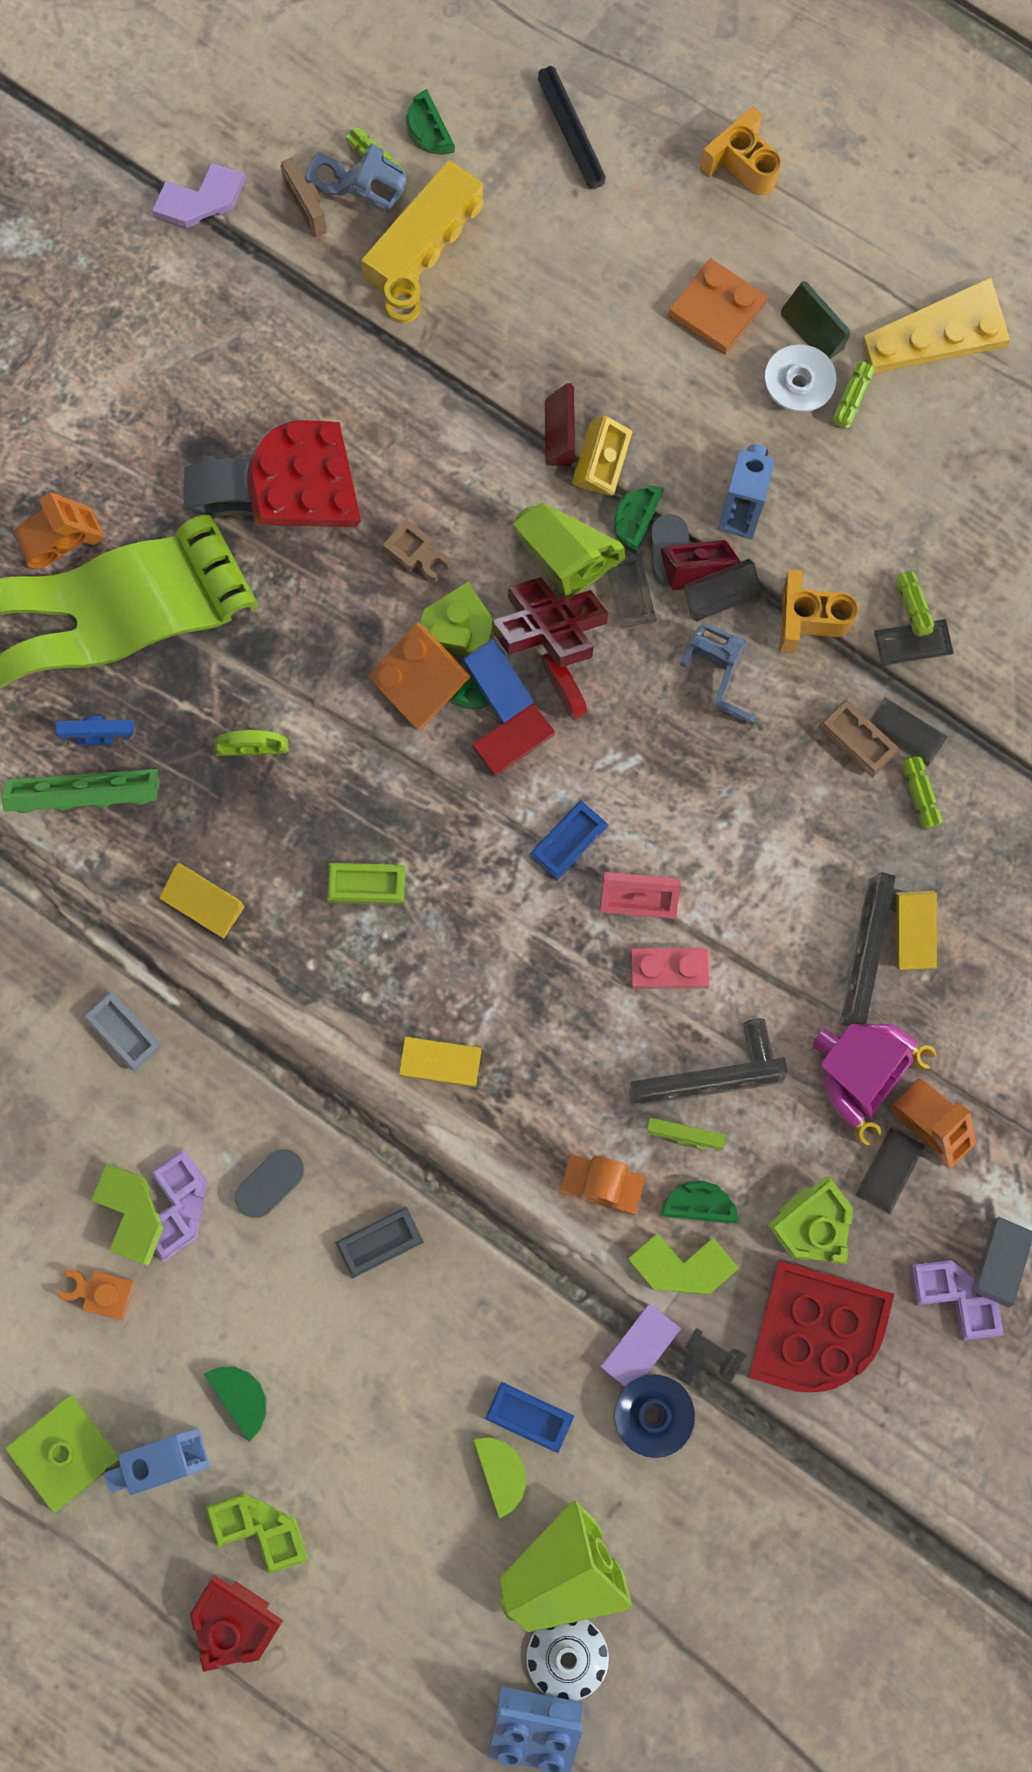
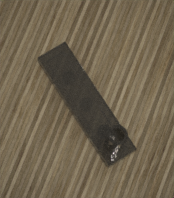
M881 872L868 879L839 1021L841 1025L849 1027L851 1024L863 1025L867 1023L889 910L896 912V893L906 892L894 888L895 875Z
M751 1019L743 1023L751 1063L631 1081L629 1089L631 1107L783 1084L788 1073L785 1057L774 1059L765 1019Z

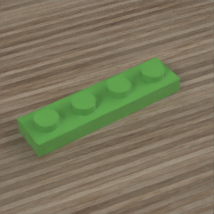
M158 769L9 779L5 782L1 801L4 812L17 811L19 813H29L36 809L48 808L68 810L76 806L90 805L102 808L118 803L142 805L150 801H157L160 780Z

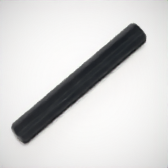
M553 66L540 69L538 81L587 186L592 190L602 187L605 184L606 175L556 69Z

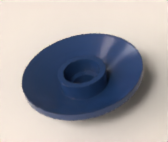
M645 1375L631 1381L620 1393L614 1411L615 1426L622 1441L632 1451L645 1457H665L681 1449L690 1438L695 1424V1409L690 1395L680 1383L663 1375ZM651 1407H656L660 1412L659 1420L654 1423H650L646 1419V1412Z

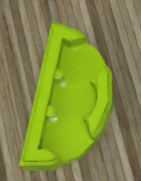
M233 731L221 734L214 739V755L286 754V752H289L288 739L284 735L270 731Z
M654 1118L649 1119L647 1128L649 1134L654 1137L670 1139L671 1143L700 1150L711 1148L721 1151L724 1149L727 1136Z
M491 1437L473 1439L498 1517L501 1519L514 1511L523 1498L527 1483L525 1465L517 1451L506 1442Z

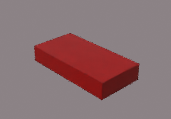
M532 703L475 742L473 749L492 775L496 777L555 736V731L535 704Z

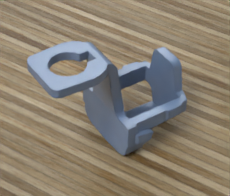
M372 143L366 149L361 162L347 172L340 162L318 152L314 155L305 176V181L307 183L312 182L316 189L323 194L343 196L348 192L353 196L357 195L368 201L374 207L386 211L390 210L397 202L407 183L405 171L384 157V150ZM324 165L331 168L335 177L339 179L338 184L335 182L326 184L320 181L316 173L317 168ZM374 179L392 187L387 200L371 191L370 184Z
M709 624L700 625L681 659V666L687 668L694 653L726 668L716 696L717 708L753 726L756 720L755 716L724 702L732 673L735 671L745 651L746 640ZM705 631H708L727 641L724 644H717L703 637Z

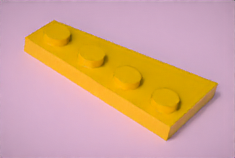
M988 278L864 335L862 345L867 363L874 366V373L1005 348L1008 346L1010 338L992 278Z

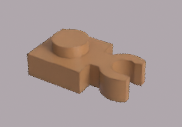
M407 519L383 544V551L408 571L412 572L417 565L423 568L424 577L432 583L438 581V575L430 569L433 564H441L445 569L450 567V560L444 553L431 551L435 546L434 540Z

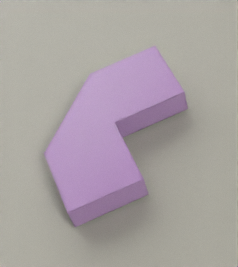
M211 163L199 192L165 181L152 210L155 218L189 228L199 224V220L216 213L222 215L232 211L246 181L245 174Z
M184 1149L151 1172L173 1204L159 1215L164 1229L155 1251L164 1262L197 1238L207 1188V1181Z
M952 1260L910 1266L916 1305L955 1301L961 1340L1004 1335L999 1304L972 1292L975 1279L964 1272V1269Z

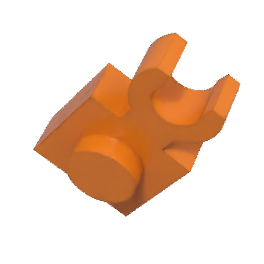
M66 1270L64 1272V1276L76 1280L77 1287L72 1293L59 1291L57 1295L59 1298L66 1301H76L80 1298H85L82 1310L124 1320L135 1281L94 1271L91 1282H89L78 1271Z

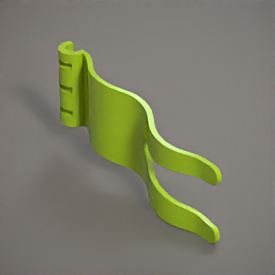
M211 515L196 516L182 524L175 536L141 541L113 549L68 572L50 576L0 578V615L10 613L74 616L77 620V627L72 631L34 637L18 643L1 653L0 689L21 677L44 670L86 668L115 662L165 638L221 626L232 621V614L242 608L249 607L250 611L259 608L255 596ZM204 532L210 533V536L204 537L192 545L191 541L194 537ZM224 560L225 564L207 573L206 569L211 564ZM234 589L240 590V593L222 602L221 597Z

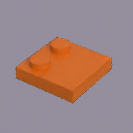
M710 258L669 308L668 316L726 355L765 306L768 296Z
M415 623L368 676L417 730L423 729L471 677L422 623Z

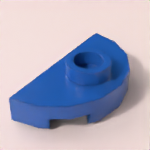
M87 716L82 721H56V734L59 739L65 741L67 738H75L76 744L83 746L110 745L113 743V737H123L126 740L134 733L133 720H105L102 716Z

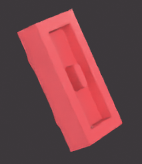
M604 872L600 912L676 919L680 879Z
M708 948L631 949L630 951L631 989H708L709 987Z

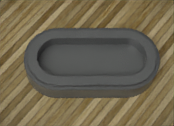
M673 514L659 517L654 522L651 530L653 573L656 580L666 587L670 586L660 552L661 547L689 544L687 524L682 518Z
M285 1149L272 1153L238 1187L235 1196L238 1209L250 1218H262L268 1215L302 1181L304 1164L301 1158L295 1152Z

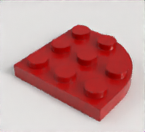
M290 421L274 428L262 439L250 458L247 472L248 490L256 525L356 527L361 522L340 422Z
M778 1260L747 1378L783 1389L807 1393L832 1390L849 1382L857 1375H860L877 1355L885 1336L895 1294Z

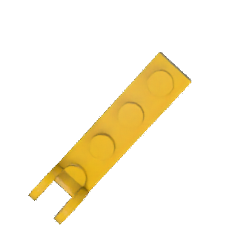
M450 159L361 260L363 279L385 294L386 312L393 321L398 323H409L418 317L421 311L419 275L426 267L431 268L435 265L444 246L448 242L453 243L458 238L463 224L469 217L475 218L484 204L483 182ZM399 296L410 297L408 300L404 301L395 299ZM415 305L414 310L406 315L397 314L391 308L393 306L397 309H407Z

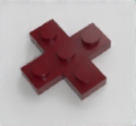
M542 577L509 586L508 599L518 612L492 620V632L508 655L542 644L559 668L593 657L594 646L583 631L607 624L609 613L591 590L558 600Z

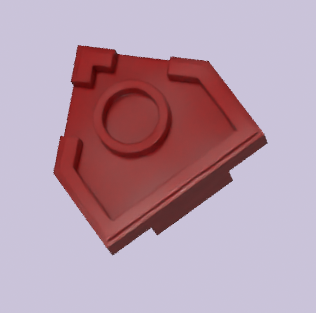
M216 1575L211 1578L190 1612L193 1631H196L200 1648L199 1657L203 1672L219 1669L220 1666L242 1662L244 1664L258 1661L283 1622L281 1618L267 1610L270 1603L237 1581L231 1586Z

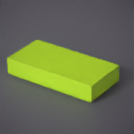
M329 863L328 903L404 905L405 865Z

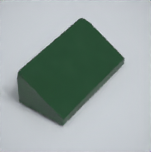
M807 281L801 282L783 306L781 315L808 346L817 348L828 356L829 359H832L844 350L850 335V329Z

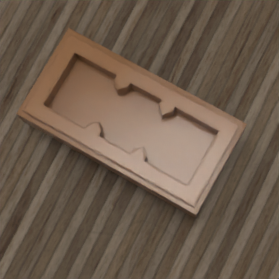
M292 157L282 161L280 167L283 184L312 235L318 237L327 233L325 215L319 205L321 200L315 185L312 182L307 183Z
M847 699L842 701L818 727L872 778L900 750Z

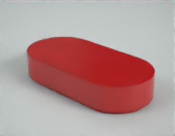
M548 653L541 655L546 674L571 719L575 721L587 715L588 710L585 700L567 666L559 668Z

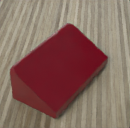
M566 383L545 400V463L548 466H572V463H574L575 414L574 386H572V383Z
M726 540L663 546L660 550L667 580L672 590L733 584L737 579L742 563Z

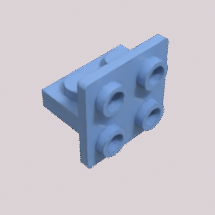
M501 1686L488 1757L498 1760L506 1766L523 1765L538 1768L542 1772H570L582 1735L583 1725L580 1721L583 1703Z

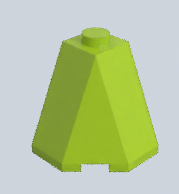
M543 502L536 507L529 506L523 509L516 516V521L512 523L516 537L563 598L579 594L626 559L625 549L619 541Z
M576 1500L570 1503L500 1578L503 1597L500 1598L502 1610L510 1621L515 1620L527 1632L623 1612L633 1607L624 1572L617 1559H611L608 1549L600 1540L604 1536L597 1521Z

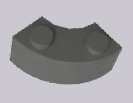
M205 456L200 458L199 463L185 467L183 509L200 515H211L213 519L226 515L254 516L247 483L250 459H220L215 456Z

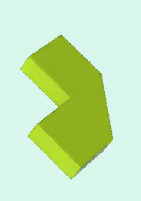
M106 1164L91 1201L124 1213L109 1251L149 1266L164 1227L159 1214L156 1213L146 1179Z
M657 1233L627 1259L650 1288L657 1291L709 1295L739 1269L714 1238L710 1239L683 1263Z
M243 1493L205 1507L217 1548L256 1534L268 1574L309 1560L297 1519L247 1493Z

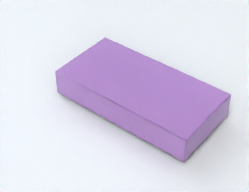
M649 1303L600 1368L626 1387L631 1381L645 1376L681 1328Z

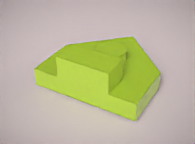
M469 581L424 609L420 623L450 654L467 656L494 638L492 632L493 618Z
M825 1176L812 1188L805 1187L779 1208L777 1210L779 1215L766 1226L786 1253L792 1258L847 1264L849 1250L847 1248V1241L854 1208L831 1177Z

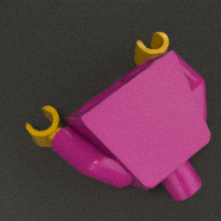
M851 1024L840 1038L827 1029H823L813 1044L815 1050L826 1056L821 1064L825 1076L823 1086L832 1107L849 1127H855V1139L860 1144L870 1146V1143L863 1137L865 1128L870 1127L878 1136L881 1135V1129L876 1123L866 1122L864 1120L865 1115L869 1118L873 1117L910 1065L918 1071L930 1068L921 1061V1052L929 1058L936 1056V1051L933 1047L929 1045L918 1047L917 1041L894 1024H866L864 1026Z

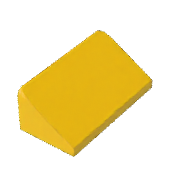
M606 415L592 420L586 433L572 484L582 489L613 496L633 431Z
M179 862L173 869L159 897L161 901L222 939L225 938L245 908L240 900Z

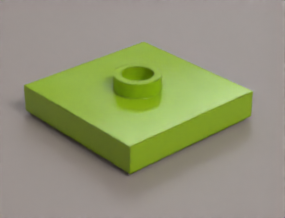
M74 1395L68 1396L5 1448L54 1514L102 1476L106 1468L114 1466L119 1462V1454Z

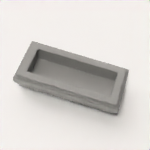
M112 990L82 1016L134 1073L163 1047Z

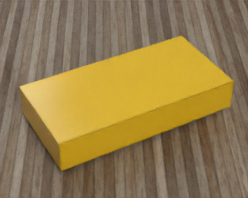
M935 891L896 893V967L899 970L937 968V893Z
M405 1037L399 1077L476 1088L482 1048Z

